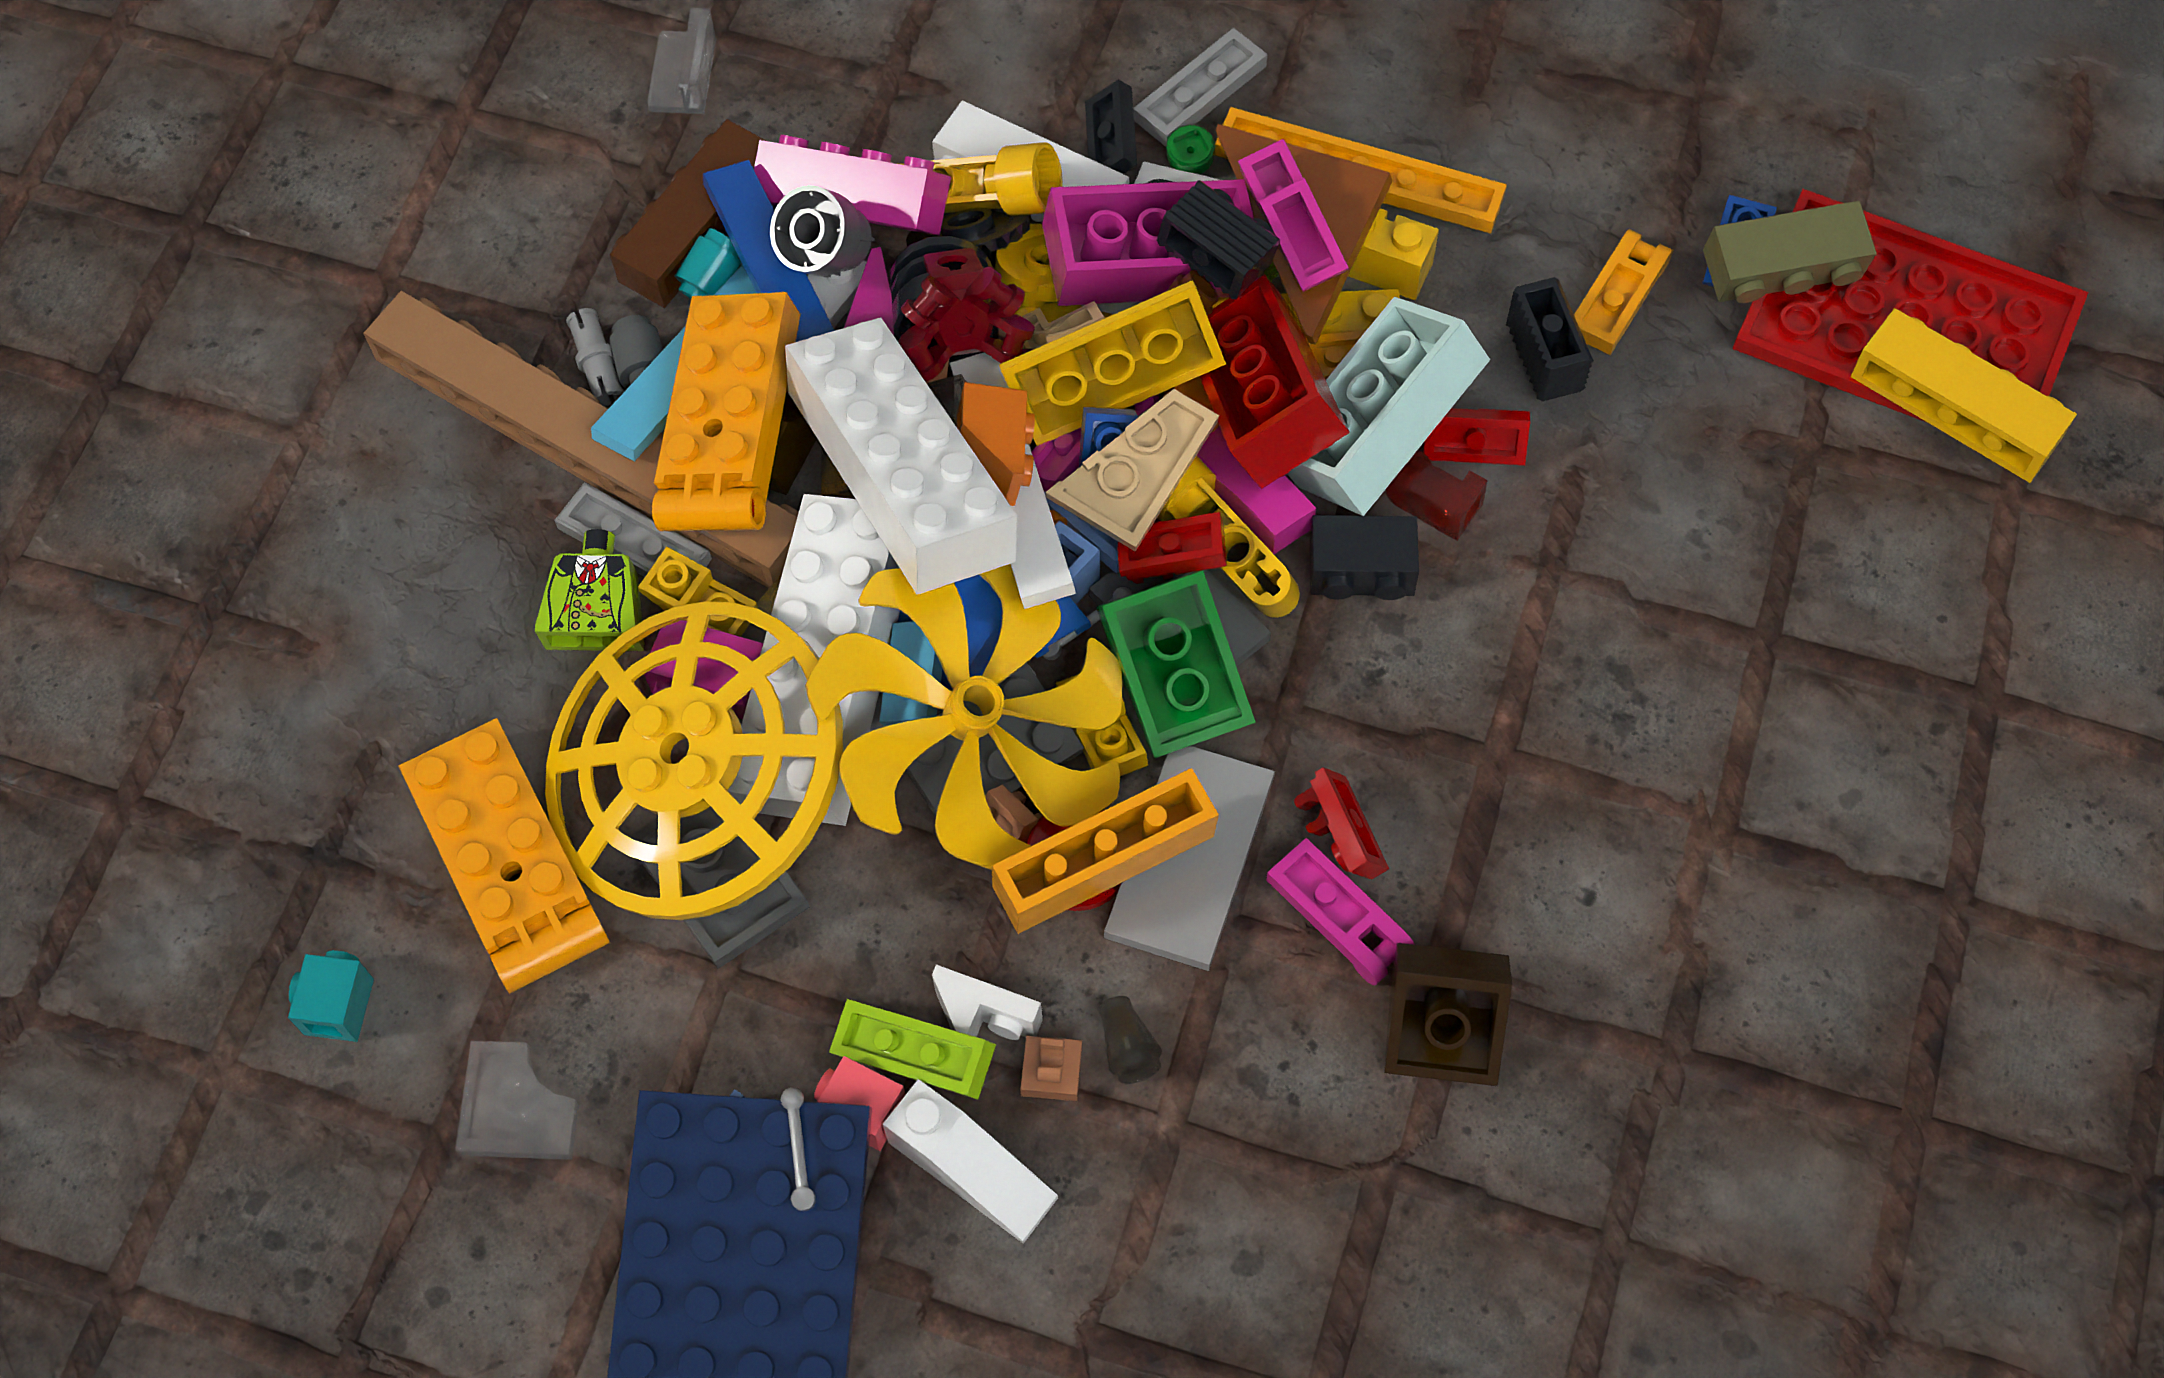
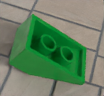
M1203 570L1096 606L1111 652L1118 659L1122 671V680L1154 758L1256 723Z

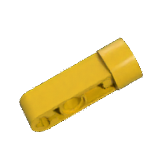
M1047 142L1004 146L997 155L930 160L935 162L933 171L951 177L944 213L960 212L972 208H1002L1010 216L1045 213L1050 188L1063 187L1062 169L1058 155L1052 145Z
M1196 455L1157 519L1161 522L1209 514L1217 507L1218 509L1215 512H1220L1224 523L1226 561L1228 551L1232 546L1238 543L1249 544V551L1245 558L1238 562L1227 561V566L1219 568L1264 615L1277 618L1289 614L1299 601L1300 591L1298 584L1279 559L1216 494L1214 489L1217 476ZM1261 571L1274 585L1280 588L1276 595L1272 596L1256 579V576Z

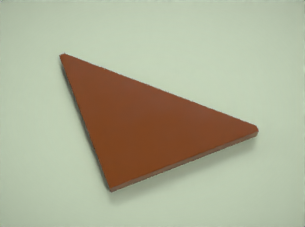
M1218 124L1216 128L1217 136L1236 179H1244L1240 171L1239 160L1277 142L1274 139ZM1286 143L1349 267V270L1302 292L1279 247L1277 248L1273 263L1308 343L1316 345L1393 181L1390 172ZM1246 183L1253 217L1265 221Z

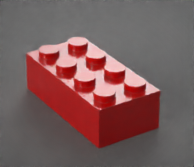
M1265 274L1255 280L1237 299L1228 298L1213 308V312L1207 317L1226 365L1201 375L1200 379L1214 413L1219 415L1218 423L1230 453L1257 485L1263 489L1317 453L1329 448L1350 432L1294 311Z

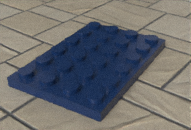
M639 1090L607 1378H848L872 1108L870 1106L803 1101L799 1111L808 1188L815 1193L816 1203L810 1210L800 1211L791 1202L793 1191L796 1190L788 1110L783 1107L781 1100Z

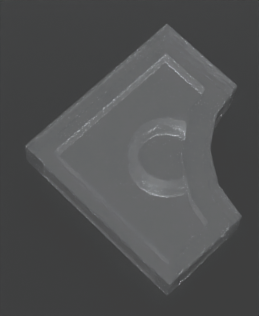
M471 1041L455 1151L460 1156L572 1160L579 1104L576 1099L556 1095L539 1083L532 1070L531 1049L527 1043Z

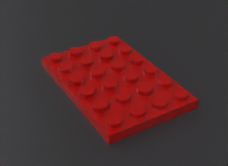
M1802 189L1793 212L1842 204V202ZM1863 210L1877 253L1864 275L1859 280L1843 286H1836L1833 282L1814 285L1807 291L1798 294H1786L1785 291L1765 294L1760 299L1752 302L1732 348L1924 421L1851 377L1862 350L1894 308L1909 317L1921 320L1928 328L1954 343L1966 346L1973 354L1999 369L2009 371L2021 382L2045 396H2049L2089 292Z

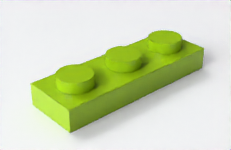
M847 999L829 1053L842 1058L845 1056L855 1062L916 1081L919 1079L923 1083L978 1100L996 1044Z

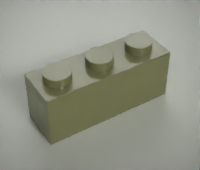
M1860 200L1714 226L1703 248L1718 302L1736 299L1739 303L1752 302L1760 299L1765 294L1785 291L1786 294H1798L1807 291L1814 285L1833 282L1836 286L1851 284L1864 275L1877 254Z

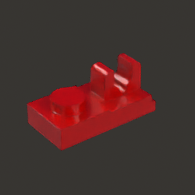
M1451 408L1424 441L1423 458L1431 461L1525 466L1530 429V411Z
M1220 512L1155 522L1136 552L1118 542L1120 576H1126L1128 581L1132 580L1136 584L1144 583V578L1162 575L1165 580L1171 579L1173 573L1176 575L1227 566L1224 523Z
M1325 767L1314 772L1316 778L1310 781L1312 787L1294 799L1296 808L1304 811L1318 804L1322 806L1318 818L1305 826L1307 831L1317 836H1324L1331 832L1335 841L1331 844L1332 853L1338 864L1346 872L1372 880L1389 870L1387 862L1346 776Z

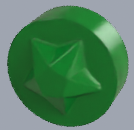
M1187 125L1176 129L1169 136L1167 141V160L1173 169L1199 175L1208 170L1212 165L1215 157V143L1212 135L1206 129L1195 125Z

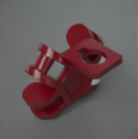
M973 248L924 255V264L929 276L921 283L923 291L916 300L907 299L901 306L903 314L915 325L900 337L898 343L911 359L925 382L938 376L951 356L984 352L1002 364L1025 354L1022 351L1025 340L1032 339L1035 326L1027 319L1014 314L1024 301L1025 292L1015 284L1005 285L1001 282L1002 275L992 267H985L983 269ZM948 262L965 263L961 265V269L950 271L949 267L940 266ZM993 326L1006 333L1004 341L990 337ZM934 337L938 344L928 349L931 339Z

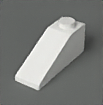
M919 1079L883 1123L890 1145L1023 1244L1058 1199V1195L969 1116Z

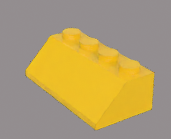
M1192 280L999 364V367L1009 388L1027 391L1026 412L1035 414L1033 439L1036 446L1081 428L1083 407L1125 409L1226 365V362Z

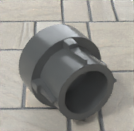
M813 185L801 186L787 193L776 206L770 224L771 244L775 254L783 264L793 270L825 278L831 277V275L841 276V271H849L856 268L866 258L871 247V241H875V238L872 237L868 220L860 211L855 209L845 196Z

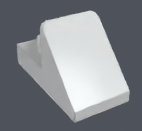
M935 966L932 973L934 987L951 1030L977 1037L982 1022L989 1023L988 1028L992 1032L1007 1039L1018 1040L1020 1035L1024 1037L1037 1036L1043 1021L1041 1002L945 967Z

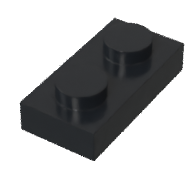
M1118 79L1085 101L1089 159L1124 174L1137 165L1132 87Z

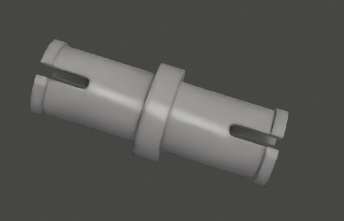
M591 308L579 309L583 323H579L575 312L571 313L566 320L578 350L575 360L578 369L586 374L592 394L599 400L602 406L610 408L612 403L609 395L613 394L616 401L624 393L613 365L615 362L611 346L605 341L598 321L597 311Z

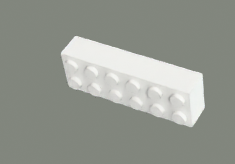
M881 317L785 345L789 395L917 595L1016 562L1017 514Z
M811 494L803 495L771 616L784 622L807 641L819 658L832 640L847 633H862L890 645L892 625L897 623L900 610L884 606L864 607L858 603L863 589L877 571L896 569L899 566L856 499ZM768 631L766 632L760 656L780 642ZM793 658L767 678L772 683L781 703L785 722V734L817 735V717L812 710L805 687L807 679L801 666ZM754 689L750 692L741 725L743 734L766 733L762 706ZM878 691L852 693L839 703L843 720V752L851 741L870 731L879 696ZM763 756L742 758L738 774L728 789L729 793L740 804L746 799L756 781ZM783 757L774 789L759 813L794 818L803 802L810 783L815 758ZM839 772L836 789L822 822L846 826L851 801Z

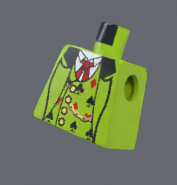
M602 529L587 530L584 532L582 554L560 553L554 558L535 624V633L546 650L603 651L622 633L642 622L637 571L629 556L614 554L615 535L612 532ZM644 638L632 645L627 651H644Z

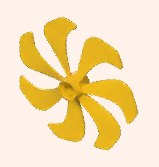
M1011 564L979 574L990 584L1001 600L1003 610L1002 626L997 644L983 674L970 677L966 619L962 600L955 584L951 583L917 595L900 568L877 571L863 589L858 600L859 605L864 607H891L907 614L920 627L932 645L952 691L897 649L874 637L862 633H847L838 636L826 647L805 685L807 697L818 720L825 721L832 710L846 696L862 691L892 693L943 710L942 716L901 722L867 732L851 741L841 755L839 771L853 809L861 822L885 833L899 834L902 831V826L895 803V789L899 779L916 758L950 734L959 740H963L952 764L941 794L936 813L935 829L943 848L959 859L992 870V865L1031 847V845L1016 839L1000 828L987 804L980 770L979 738L988 733L1034 805L1050 822L1062 827L1074 826L1098 814L1117 799L1120 788V770L1117 761L1113 760L1103 766L1086 771L1071 770L1040 756L996 724L1003 714L1082 730L1094 731L1108 728L1118 719L1122 708V671L1118 659L1110 650L1095 638H1090L1087 641V653L1083 669L1074 679L1045 692L1004 700V694L998 684L1034 657L1052 639L1060 627L1061 612L1056 600L1024 609ZM963 701L976 704L982 711L983 716H977L969 712Z

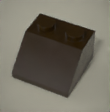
M1397 943L1390 992L1384 1073L1498 1086L1512 990L1509 955Z

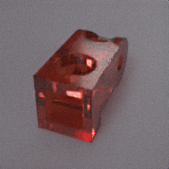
M1416 451L1386 488V495L1389 501L1412 516H1417L1419 520L1458 541L1484 504L1488 480L1469 471L1462 481L1442 469L1432 466L1430 459L1424 453Z

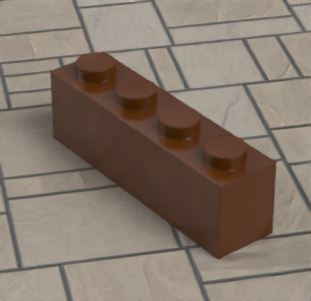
M728 119L723 122L715 133H710L703 140L700 150L691 161L676 171L671 184L659 198L652 200L646 206L642 217L628 233L621 235L615 242L610 257L618 282L659 306L666 308L677 295L678 289L682 284L675 277V274L699 236L704 237L709 228L727 235L703 185V173L747 160L750 161L754 169L759 140H767Z

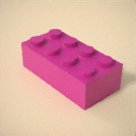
M1245 179L1202 181L1211 189H1220L1226 192L1237 208L1254 219ZM1198 181L1051 187L1042 226L1058 306L1087 305L1093 301L1096 304L1144 302L1166 292L1179 274H1188L1191 271L1189 264H1183L1181 258H1175L1173 252H1167L1165 246H1159L1157 237L1167 210H1170L1180 198H1183L1185 193L1189 192L1191 187L1195 186ZM1215 288L1218 298L1230 297L1229 294H1224L1221 288Z

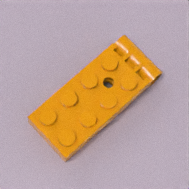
M787 292L692 296L654 479L656 487L662 489L655 493L652 502V517L659 531L759 530L763 527L766 518L767 494L787 391L785 345L796 342L801 315Z
M497 718L398 765L484 947L490 955L492 963L509 994L610 943ZM521 874L517 880L509 881L513 875Z

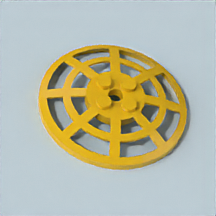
M698 602L673 607L648 617L622 633L595 658L578 679L563 705L552 734L546 762L545 798L549 822L576 876L594 893L624 910L649 918L685 920L710 916L738 906L765 890L791 867L811 842L827 814L838 783L839 762L843 754V720L840 705L838 704L825 721L817 719V735L785 734V722L781 703L772 683L767 677L795 658L808 680L810 673L819 660V656L807 641L784 622L757 608L733 602ZM725 615L746 620L768 631L780 642L754 661H751L745 655L727 646L703 642L710 616ZM683 619H688L680 644L670 645L654 651L632 664L627 670H624L617 659L632 645L651 633ZM698 658L720 661L738 671L732 679L714 694L703 688L693 686ZM676 660L671 687L658 691L646 698L634 681L653 668ZM602 676L609 688L602 695L590 716L582 738L581 747L565 750L577 713L592 687ZM752 689L756 692L762 706L766 733L743 734L739 719L731 708ZM619 699L631 714L623 727L619 741L596 744L606 716L616 700ZM688 739L689 750L687 755L680 762L672 764L670 757L673 747L677 742ZM763 756L756 781L746 799L740 804L729 793L728 789L738 774L742 758ZM783 757L815 758L813 774L803 802L786 831L776 841L754 818L762 810L774 789ZM616 764L618 777L623 789L604 811L596 794L593 767ZM578 770L582 802L589 819L594 825L578 851L573 847L566 829L561 803V774ZM637 804L658 815V845H649L635 841L618 829ZM712 807L724 820L719 827L706 835L680 844V818L698 814ZM737 836L760 857L748 870L721 886L696 895H682L680 863L690 862L712 854L730 843ZM607 843L632 858L658 864L660 898L644 897L621 890L600 878L591 869Z

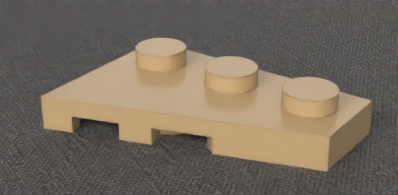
M1173 389L1128 425L1125 431L1101 451L1097 450L1082 462V466L1046 491V498L1136 552L1214 429L1219 415Z

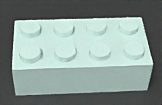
M1394 296L1326 379L1350 433L1336 441L1329 448L1322 450L1292 469L1288 476L1296 486L1364 516L1490 361V358L1464 320Z

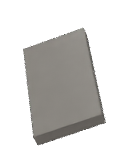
M1188 746L1167 754L1157 784L1192 768L1219 814L1214 837L1122 882L1104 930V938L1209 971L1274 780L1275 771Z

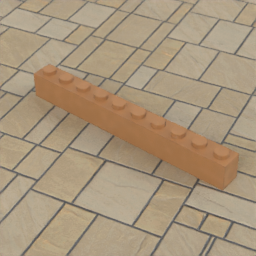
M400 291L363 333L378 362L614 499L653 519V498L658 490H662L656 487L654 479L664 434L660 433L635 462L592 439L591 427L608 408L602 406L592 393L581 387L574 390L562 383L559 377L549 368L543 365L534 367L525 362L509 345L503 342H499L496 345L483 338L481 333L467 321L459 320L457 323L446 317L439 307L426 298H421L418 301ZM766 500V518L763 527L759 530L675 532L706 548L712 556L776 592L779 588L799 512L787 504H781L779 507Z

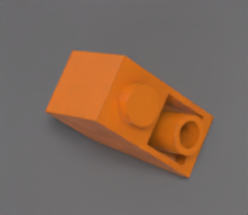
M965 382L956 413V427L1010 506H1015L1020 487L1030 486L1034 463L1033 455L1025 454V444H1031L1035 425V414L1026 412L1027 391Z

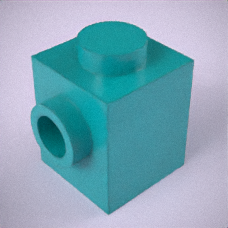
M336 950L327 951L325 956L305 954L301 972H296L290 982L289 1001L291 1008L288 1018L303 1035L358 1042L374 978L362 965L359 958L353 954Z

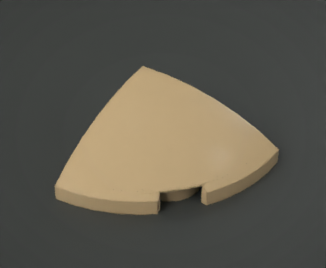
M1095 301L1050 323L1046 320L1041 309L1038 308L1022 316L1035 326L1032 339L1025 340L1023 349H1036L1105 318ZM999 329V339L1004 341L1006 333Z

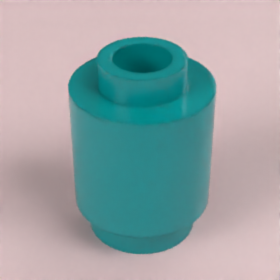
M709 228L704 237L699 236L675 274V277L682 282L678 289L682 294L690 299L692 296L715 295L736 272L741 261L738 259L739 256L729 237L715 229Z

